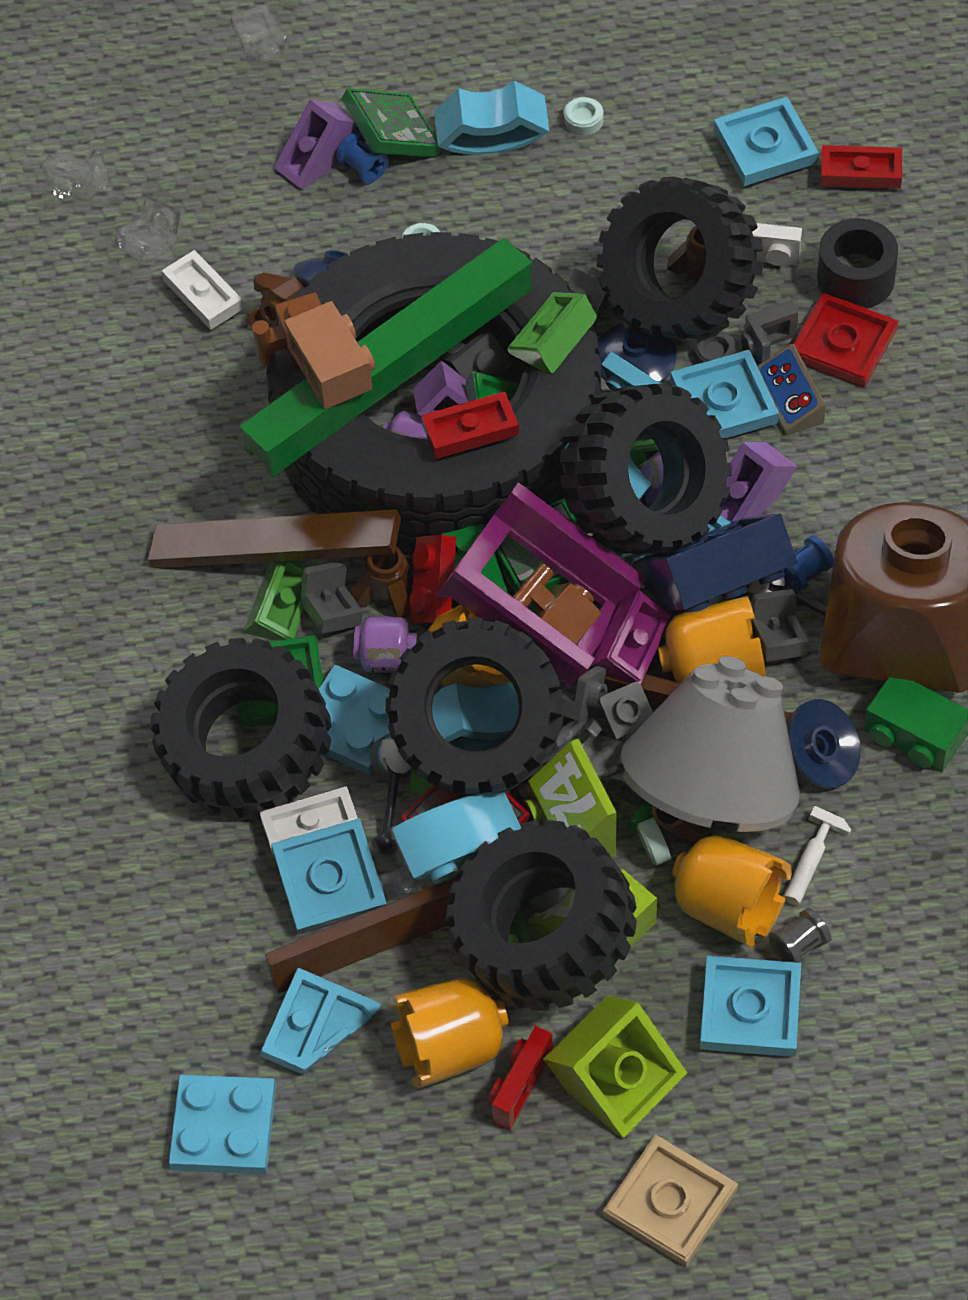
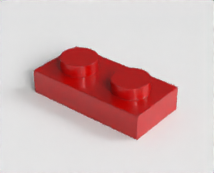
M822 145L820 186L901 189L902 147Z
M505 391L421 415L422 426L435 459L519 435V424Z
M441 534L416 537V547L413 553V588L410 596V624L432 625L436 618L451 610L452 597H439L436 595L454 571L455 536Z
M535 1025L528 1039L521 1038L516 1044L510 1059V1064L513 1067L506 1079L500 1077L496 1081L488 1099V1104L492 1105L493 1124L511 1131L547 1065L543 1059L553 1050L551 1032Z

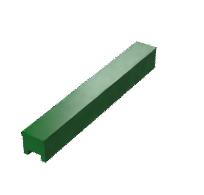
M505 238L501 239L357 342L359 346L366 345L375 363V369L371 371L372 390L324 409L309 382L305 379L239 426L243 435L245 451L250 456L255 454L267 466V472L274 477L532 290V261Z

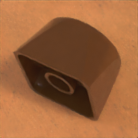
M900 502L866 510L855 516L843 527L839 533L835 550L819 662L829 672L887 681L889 677L910 680L926 688L956 693L968 690L967 519L935 505Z

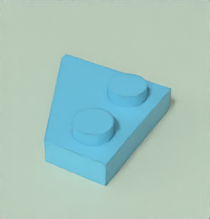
M298 968L259 1056L303 1075L377 1014L381 1003Z

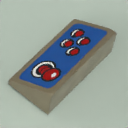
M794 344L784 347L757 366L779 412L778 422L785 435L824 423L825 402Z

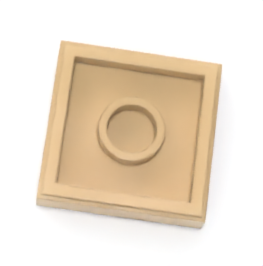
M655 1134L603 1210V1217L687 1267L737 1192L738 1183Z

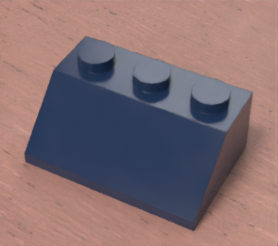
M778 513L741 518L709 531L703 538L693 541L688 547L670 550L668 553H653L633 561L631 564L635 570L646 577L644 584L666 611L683 610V612H696L710 606L708 600L721 595L722 600H727L746 593V584L758 580L760 585L779 580L785 577L783 569L798 564L782 515Z

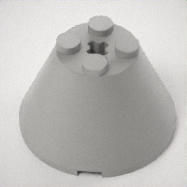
M723 656L719 658L718 663L705 664L695 668L623 745L619 763H623L625 768L623 778L626 783L640 797L656 808L700 826L711 828L712 821L715 820L737 823L738 832L768 830L784 824L796 812L800 796L781 698L782 683L777 679L762 676L745 669L746 664L742 660L731 656Z

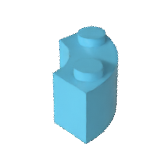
M515 80L501 89L490 92H470L458 88L434 110L438 147L455 153L481 155L509 152L527 146L549 132L545 95Z
M511 682L490 687H469L460 683H454L443 687L438 693L434 694L432 703L434 723L441 736L453 746L467 751H483L500 744L513 730L519 713L518 696Z
M501 791L498 793H481L480 795H472L446 803L419 814L391 829L413 879L431 880L433 884H438L456 876L459 873L458 869L462 867L467 859L472 861L478 855L476 848L483 842L487 841L490 844L499 838L498 832L509 827L516 831L521 829V826L506 793Z

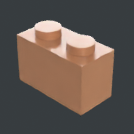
M332 301L284 320L288 348L324 409L372 390L371 371L375 369L373 357L366 345L359 346L355 340L356 332L347 314L341 316Z

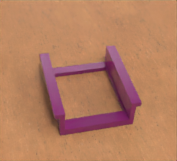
M518 483L492 516L436 596L452 597L477 617L483 618L484 621H499L508 624L518 632L522 631L543 650L557 676L566 682L564 687L569 690L579 677L588 670L595 659L592 655L602 641L620 602L638 591L646 577ZM506 535L571 583L584 587L591 593L594 600L602 605L600 608L602 614L583 635L577 645L480 573Z

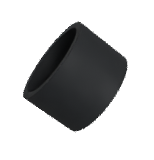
M852 218L832 225L823 234L819 246L817 284L821 293L832 295L864 308H871L882 303L889 297L895 284L898 259L896 238L885 226L869 219ZM856 253L873 257L878 262L866 268H853L843 264L837 257Z

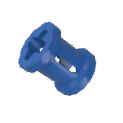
M357 132L345 137L336 152V160L345 166H351L359 173V178L365 184H371L381 177L389 163V158L386 154L373 153L370 146L366 144L365 138Z
M811 535L804 540V546L794 552L798 564L785 568L783 571L785 582L793 590L801 591L805 588L807 580L821 570L827 572L833 568L834 558L827 545L820 538Z

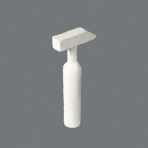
M814 806L808 820L821 826L816 837L808 841L783 895L786 898L785 902L793 906H799L809 882L824 853V839L829 829L845 836H849L851 828L843 818L817 806Z

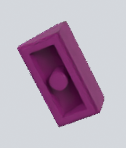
M639 590L624 598L612 618L590 667L600 666L606 668V675L628 683L639 682L641 684L672 615Z

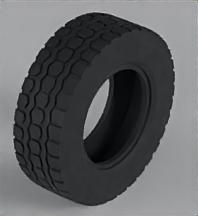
M431 232V235L425 236L423 233L403 235V238L397 240L396 237L376 241V245L372 247L369 244L351 251L350 256L347 258L343 255L327 265L325 272L320 270L307 281L306 289L301 287L292 299L316 292L321 305L332 301L341 316L347 314L351 319L356 332L355 340L358 342L498 241L487 237L485 240H481L477 235L459 233L458 236L451 235V232ZM518 249L533 263L531 267L532 290L459 342L466 345L484 329L489 330L512 361L513 365L505 372L514 382L519 383V387L510 401L519 424L518 436L435 459L428 439L414 438L391 432L380 427L361 413L284 469L289 481L305 504L313 512L316 511L317 514L396 509L401 517L396 547L401 550L402 554L411 555L416 547V537L441 535L482 523L486 526L518 483L547 504L563 498L566 500V496L569 497L567 489H562L560 476H564L562 464H560L561 450L568 444L565 436L570 425H578L579 422L575 419L578 412L584 406L591 405L593 398L601 394L600 350L594 326L592 325L554 373L544 372L511 355L507 348L553 292L575 293L574 290L571 291L569 284L558 273L553 274L551 268L537 258L532 260L529 253ZM286 349L274 352L275 361L271 365H267L266 368L269 405L306 379L299 366L293 368Z

